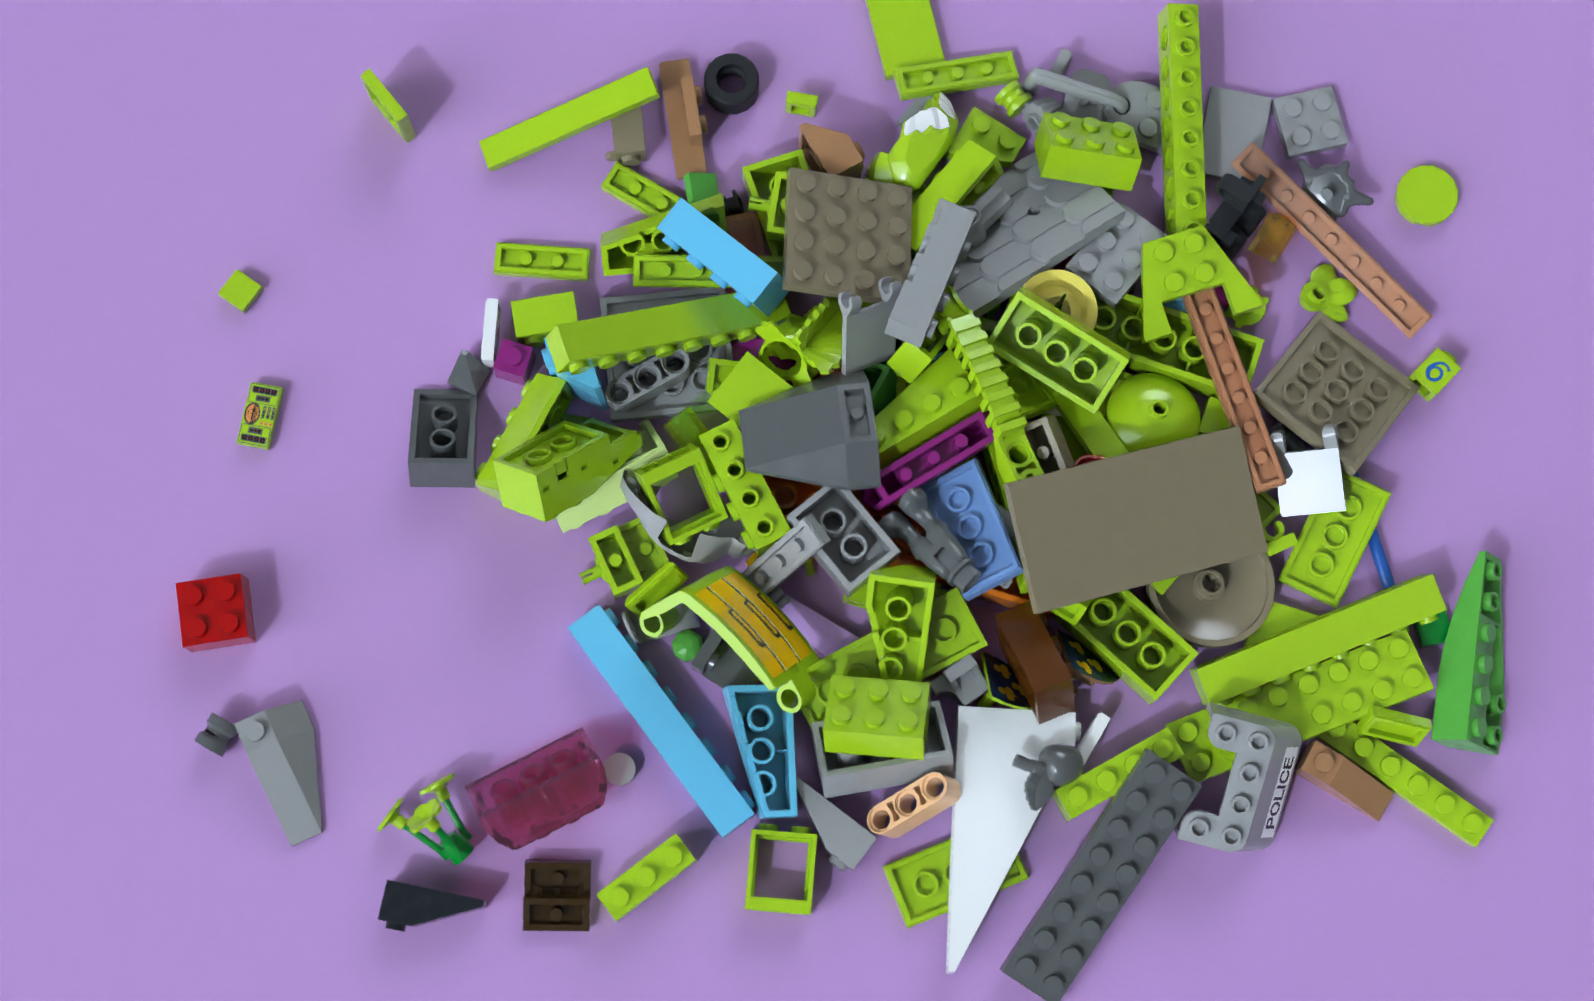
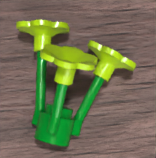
M453 772L419 790L420 795L435 793L437 799L433 798L427 803L421 804L414 811V815L407 819L400 814V806L403 799L399 797L377 828L378 832L391 824L399 830L403 828L436 851L445 861L450 859L454 865L464 861L475 848L469 842L472 835L464 827L449 799L451 795L446 786L455 777ZM443 802L459 833L453 830L447 834L440 827L441 823L435 818L442 810V806L439 803ZM427 828L431 833L435 832L442 839L440 845L424 835L420 830Z

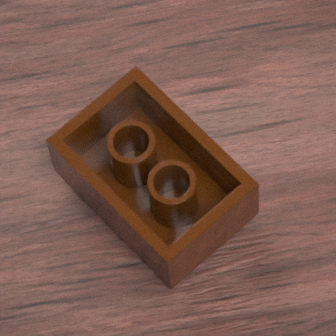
M1027 601L996 614L999 647L1039 725L1075 710L1074 697L1078 695L1073 680H1076V674L1071 663L1063 661L1060 655L1062 654V648L1055 635L1050 637L1046 629L1049 628L1044 612L1033 614L1031 601Z

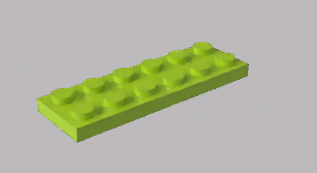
M958 587L933 599L922 679L988 645ZM872 632L821 658L806 669L816 688L814 700L801 709L810 727L812 722L825 719L831 675L882 679Z

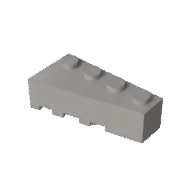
M939 199L932 222L929 223L919 251L913 260L907 276L908 279H905L891 312L885 334L921 348L925 336L930 339L932 338L939 321L934 319L936 311L943 312L950 295L945 293L947 285L954 287L961 270L955 267L958 259L965 261L971 247V243L966 240L976 212L945 199Z

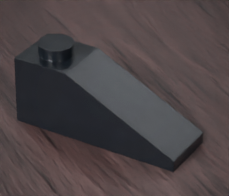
M387 880L378 920L387 921L385 928L405 932L406 925L417 927L487 908L488 901Z

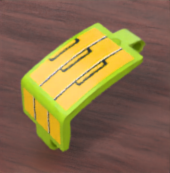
M724 566L640 613V626L643 632L650 637H659L678 624L679 613L675 606L683 603L698 614L732 647L770 691L779 688L776 699L778 705L784 711L796 713L812 702L816 696L815 685L806 669L819 661L818 656L785 613L754 583L731 566Z

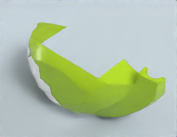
M942 92L934 94L933 98L926 102L923 108L924 111H919L898 125L902 124L901 133L889 154L879 152L873 156L868 170L869 180L912 187V197L915 195L955 140L958 118L951 101Z

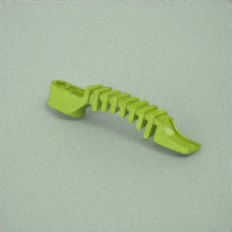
M947 285L945 293L950 294L943 312L936 311L934 319L939 320L937 326L942 336L946 335L950 328L946 346L948 350L955 348L953 354L956 360L964 357L960 365L963 371L970 369L967 378L970 384L977 383L974 389L976 397L983 396V400L979 405L982 413L988 410L990 412L985 420L987 428L992 427L994 431L993 438L997 468L1004 484L1044 474L1025 435L1024 428L1028 423L1024 416L1020 417L1019 411L1021 406L1013 398L1015 393L1012 387L1007 385L1008 377L1000 369L1002 364L999 358L995 359L994 357L995 350L992 344L989 345L987 342V333L985 330H981L979 318H975L973 310L967 308L962 303L954 287ZM1009 455L1017 457L1021 464L1014 463Z

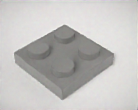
M1332 86L1279 97L1271 101V108L1287 160L1343 148L1349 143Z

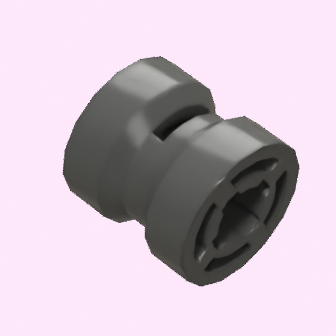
M212 712L207 719L208 725L206 729L199 732L194 741L223 757L228 749L227 743L229 739L234 738L238 732L234 724Z

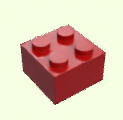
M238 573L175 583L183 648L190 652L256 642L249 579L244 575Z

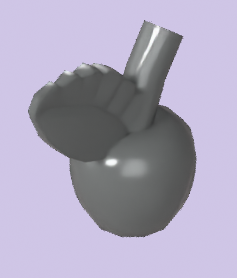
M1064 744L1048 745L1039 754L1038 761L1016 754L1012 766L1031 773L1024 783L1025 798L1029 802L1030 809L1036 811L1042 808L1050 800L1054 786L1070 784L1081 776L1084 761L1076 747Z

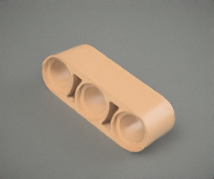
M938 772L928 773L874 806L867 815V825L875 834L889 838L901 837L954 805L961 796L960 784L956 779ZM943 783L944 790L938 796V788ZM916 799L917 806L915 810L912 812L911 805L913 801ZM890 816V823L885 828V820Z

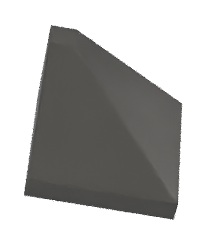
M463 349L451 372L448 384L476 396L491 370L471 353Z

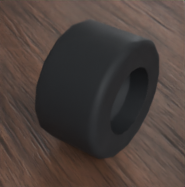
M726 53L716 57L708 65L704 74V90L709 104L715 110L724 114H740L747 111L755 104L759 95V73L756 66L747 57L737 53ZM729 75L737 76L743 80L744 86L738 92L728 93L721 89V79Z

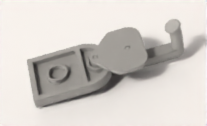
M1039 67L1033 68L1022 83L1021 89L1032 96L1037 94L1038 85L1065 93L1061 108L1069 116L1080 118L1093 117L1099 121L1110 123L1123 122L1133 126L1139 147L1162 155L1159 87L1141 81H1127L1113 89L1106 76L1087 69L1077 70L1069 78Z

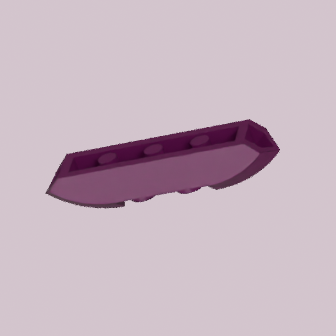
M980 410L880 470L881 487L862 489V503L879 511L899 501L903 494L911 488H921L994 443V431L992 427L987 428L985 420L990 414L989 410L983 413Z

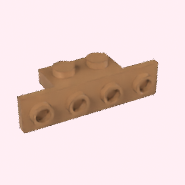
M689 58L660 62L659 69L676 178L684 180L683 176L688 172L707 173L702 134L708 133L705 115H699L698 105L703 104L701 86H694Z

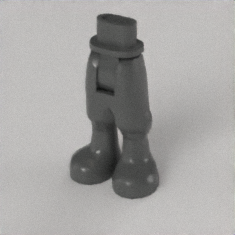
M920 487L911 488L901 497L899 507L925 529L926 537L922 536L910 520L898 511L885 515L878 525L891 540L901 539L910 546L915 559L922 561L933 572L947 580L950 586H957L963 593L968 592L982 576L974 567L975 560L968 556L963 546L950 531L949 525L934 517L929 509V500L926 493Z

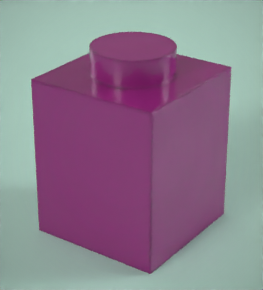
M503 339L493 365L496 377L524 386L530 378L537 358L535 351L532 347Z

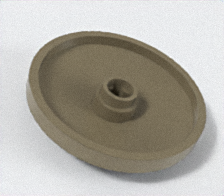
M1266 553L1180 575L1163 595L1159 594L1150 584L1145 585L1147 599L1152 611L1188 644L1209 649L1231 646L1252 635L1267 618L1275 595L1273 568Z

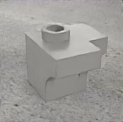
M971 654L943 668L945 671L930 682V693L934 698L939 695H947L952 697L959 706H968L988 692L987 682Z

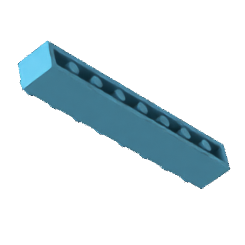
M597 605L567 628L722 839H724L754 816L752 808L756 806L745 790L739 793L732 782L736 780L735 776L725 763L719 766L712 756L717 752L706 737L700 740L693 730L697 725L686 711L680 714L676 709L674 703L678 701L667 685L661 688L654 678L659 674L648 659L642 663L635 652L639 650V647L631 636L627 634L623 637L616 628L620 622L611 609L608 608L604 611L600 605Z

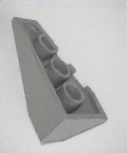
M299 700L266 709L235 723L234 725L247 756L290 845L293 847L323 833L317 777L318 762L315 750L316 735L303 701Z

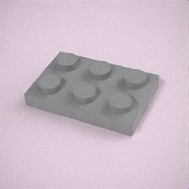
M1121 201L1119 204L1126 210L1124 219L1083 246L1064 268L1065 271L1072 272L1081 277L1090 286L1094 295L1113 309L1141 277V245L1145 242L1168 236Z

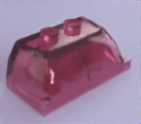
M583 727L464 787L485 831L497 843L512 850H517L537 839L547 837L551 832L567 824L575 823L582 816L603 806L607 791V781L602 761Z

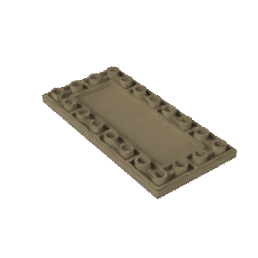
M1240 426L1003 484L1033 614L1047 612L1268 552Z

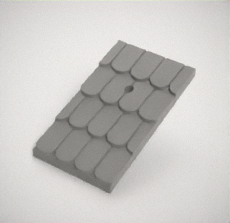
M1033 152L1013 164L1012 169L1003 173L993 185V187L997 185L1004 189L1005 193L1011 198L1013 205L986 230L987 236L983 243L970 247L965 261L958 259L955 267L961 270L954 284V289L962 303L967 308L973 310L974 317L979 318L1016 293L1030 278L1038 273L1050 270L1122 221L1126 210L1118 202L1116 203L1100 186L1041 177L1036 152Z

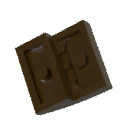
M525 860L523 931L590 930L592 860Z

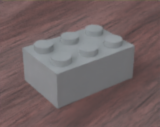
M824 486L786 516L790 529L811 513L817 519L831 541L813 557L847 598L868 583L870 571L886 568L899 557L900 550L851 491Z

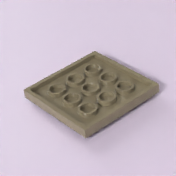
M790 167L786 179L782 290L838 298L840 293L849 290L851 291V297L859 295L862 298V302L878 303L883 301L878 288V282L881 278L890 276L891 282L899 281L903 286L905 279H908L907 276L911 268L912 187Z
M1319 310L1253 393L1260 407L1314 449L1325 448L1322 430L1325 425L1335 424L1338 431L1341 469L1352 477L1420 387Z

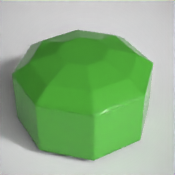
M692 630L678 632L672 641L675 657L685 663L693 661L703 645L701 636Z

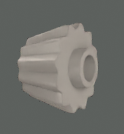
M1051 96L1028 101L1025 103V107L1022 108L1024 114L1022 118L1026 122V127L1032 131L1034 136L1037 134L1043 112L1064 113L1061 104Z

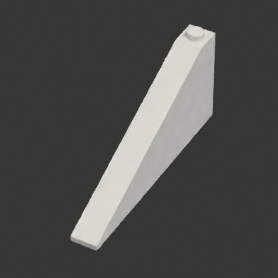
M958 706L956 710L953 778L960 784L961 796L952 805L946 974H953L956 971L1041 808L1036 811L1030 809L1029 802L1025 798L1024 783L1031 773L1012 766L1016 754L1038 761L1039 754L1048 745L1064 744L1075 746V741L1080 742L1081 722H1076V713L1068 712L1039 725L1032 710Z

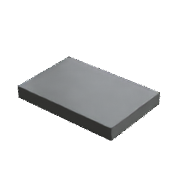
M1215 86L1210 87L1203 122L1205 178L1221 180L1226 173L1235 175L1239 179L1242 177L1231 163L1252 142L1263 150L1272 98Z

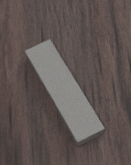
M811 513L797 523L743 571L742 574L763 593L768 595L830 542L831 539Z

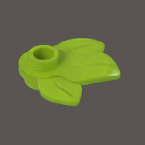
M1323 264L1311 272L1310 281L1300 290L1299 301L1305 310L1310 312H1318L1320 310L1334 322L1341 323L1348 320L1344 305L1355 299L1357 288L1347 279L1336 278L1335 268L1332 264Z

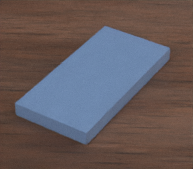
M974 458L921 487L928 497L929 509L934 517L949 525L950 531L963 546L968 556L975 560L974 567L982 574L981 578L968 592L963 593L961 591L964 599L970 601L1024 572L1017 549L979 460Z

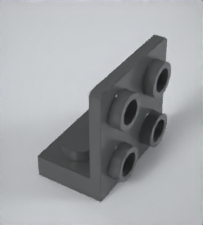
M714 629L691 663L692 670L721 688L729 685H757L760 681L740 656Z

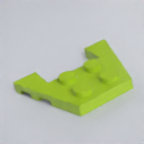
M1204 225L1145 242L1141 245V340L1143 344L1169 337L1172 334L1162 305L1163 303L1223 286L1233 317L1263 306L1261 299Z

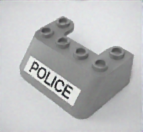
M1208 702L1206 709L1211 717L1208 726V737L1214 746L1235 752V758L1219 814L1204 810H1192L1183 817L1182 821L1178 822L1174 830L1177 838L1180 840L1226 852L1263 850L1272 844L1300 751L1301 735L1297 728L1290 723Z

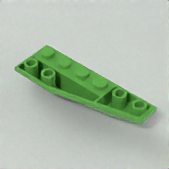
M1479 551L1464 583L1449 625L1437 678L1431 739L1449 748L1499 755V745L1503 740L1501 729L1502 713L1506 709L1502 614L1503 570L1501 560L1487 551Z

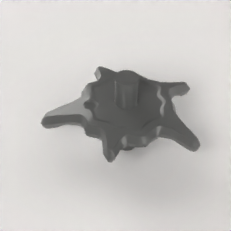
M1303 158L1297 161L1303 176L1302 189L1333 220L1336 221L1337 217H1344L1351 206L1372 205L1374 203L1373 198L1355 189V181L1348 175L1350 166L1348 160L1343 161L1336 167L1332 164H1325L1320 168L1311 166Z

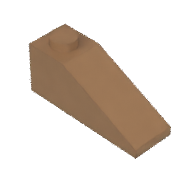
M1318 741L1307 744L1293 772L1377 822L1380 821L1394 795L1391 790L1346 757Z

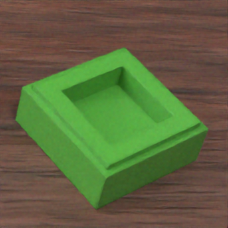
M688 172L683 176L689 204L719 194L715 173Z

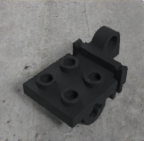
M1226 173L1215 186V190L1223 199V202L1210 218V223L1205 225V228L1231 261L1266 216V210L1261 204L1267 196L1259 190L1267 178L1261 174L1255 181H1252L1244 176L1239 179L1235 175Z

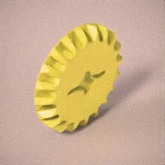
M1047 270L1036 274L1023 285L1024 288L1053 306L1059 303L1062 296L1065 295V299L1061 304V311L1092 330L1094 329L1098 316L1096 297L1090 286L1078 275L1065 270Z

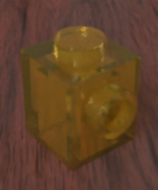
M1268 212L1247 249L1275 264L1297 226L1293 225L1282 214Z

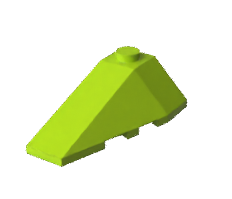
M903 564L869 572L865 605L871 623L872 637L877 650L882 679L922 682L937 575L929 567Z

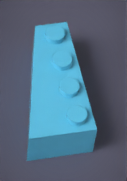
M683 198L678 200L657 227L665 235L662 239L664 243L676 252L681 247L689 254L685 258L700 271L703 267L710 270L712 275L709 278L723 289L730 286L736 291L733 297L748 309L751 305H754L769 317L789 292L788 290H782L783 277Z
M765 685L725 686L722 692L759 819L793 818L798 816L793 713L784 711L778 705L776 697L779 688L770 691Z

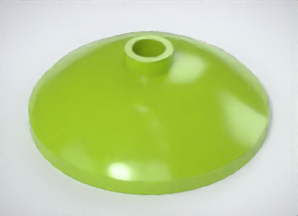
M1143 373L1127 378L1116 387L1106 406L1105 420L1128 452L1199 435L1201 417L1194 397L1180 382L1161 374ZM1154 407H1160L1163 414L1156 413Z

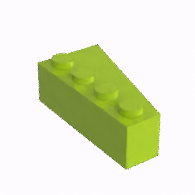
M723 193L690 204L727 233ZM670 211L601 233L600 247L604 276L633 274L634 254L689 255L681 247L676 252L662 241L665 235L657 227Z

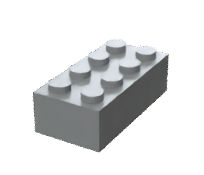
M940 700L931 701L924 760L825 752L823 738L824 720L811 723L813 746L824 799L913 783L931 772L954 776L953 751Z

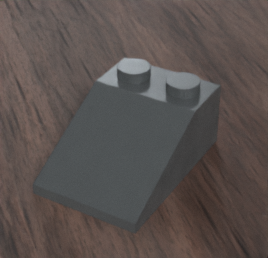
M414 389L408 454L410 487L475 488L478 394L474 396L463 390Z

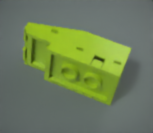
M595 417L580 425L566 420L560 422L492 460L502 506L540 521L554 520L558 514L570 507L579 505L582 500L594 494L643 445L641 433H638L636 430L613 426V424L596 420Z

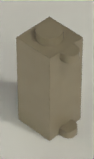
M640 106L611 119L614 151L606 153L607 161H618L625 166H636L641 161H647L642 108Z

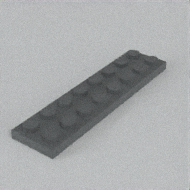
M1145 748L1005 959L1000 970L1044 1000L1060 1001L1202 785Z

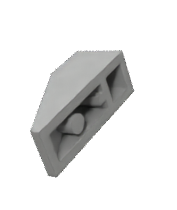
M798 778L796 780V791L826 852L831 855L828 861L843 872L846 868L853 871L877 837Z

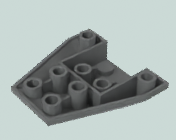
M864 370L847 376L843 375L842 372L830 373L739 410L746 472L847 491L881 487L878 436L870 384Z

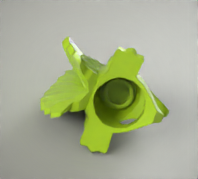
M824 297L819 306L817 304V306L815 305L813 308H810L803 317L790 314L776 323L774 321H762L761 325L757 326L755 330L764 339L757 359L782 379L792 381L794 388L813 381V377L818 371L820 374H830L832 368H840L842 362L843 315L838 298ZM768 356H776L780 360L792 359L797 363L789 370H782L777 368L769 360Z

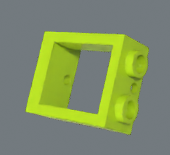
M692 443L633 470L649 509L666 520L652 484L690 466L693 467L709 509L669 527L667 522L660 534L662 539L669 545L674 544L678 546L685 544L693 538V534L702 530L704 532L714 530L721 525L720 521L729 518L701 450Z
M759 824L758 829H751L745 910L811 915L817 834H811V828L791 826V832L778 831V825ZM759 840L808 844L803 900L754 896Z

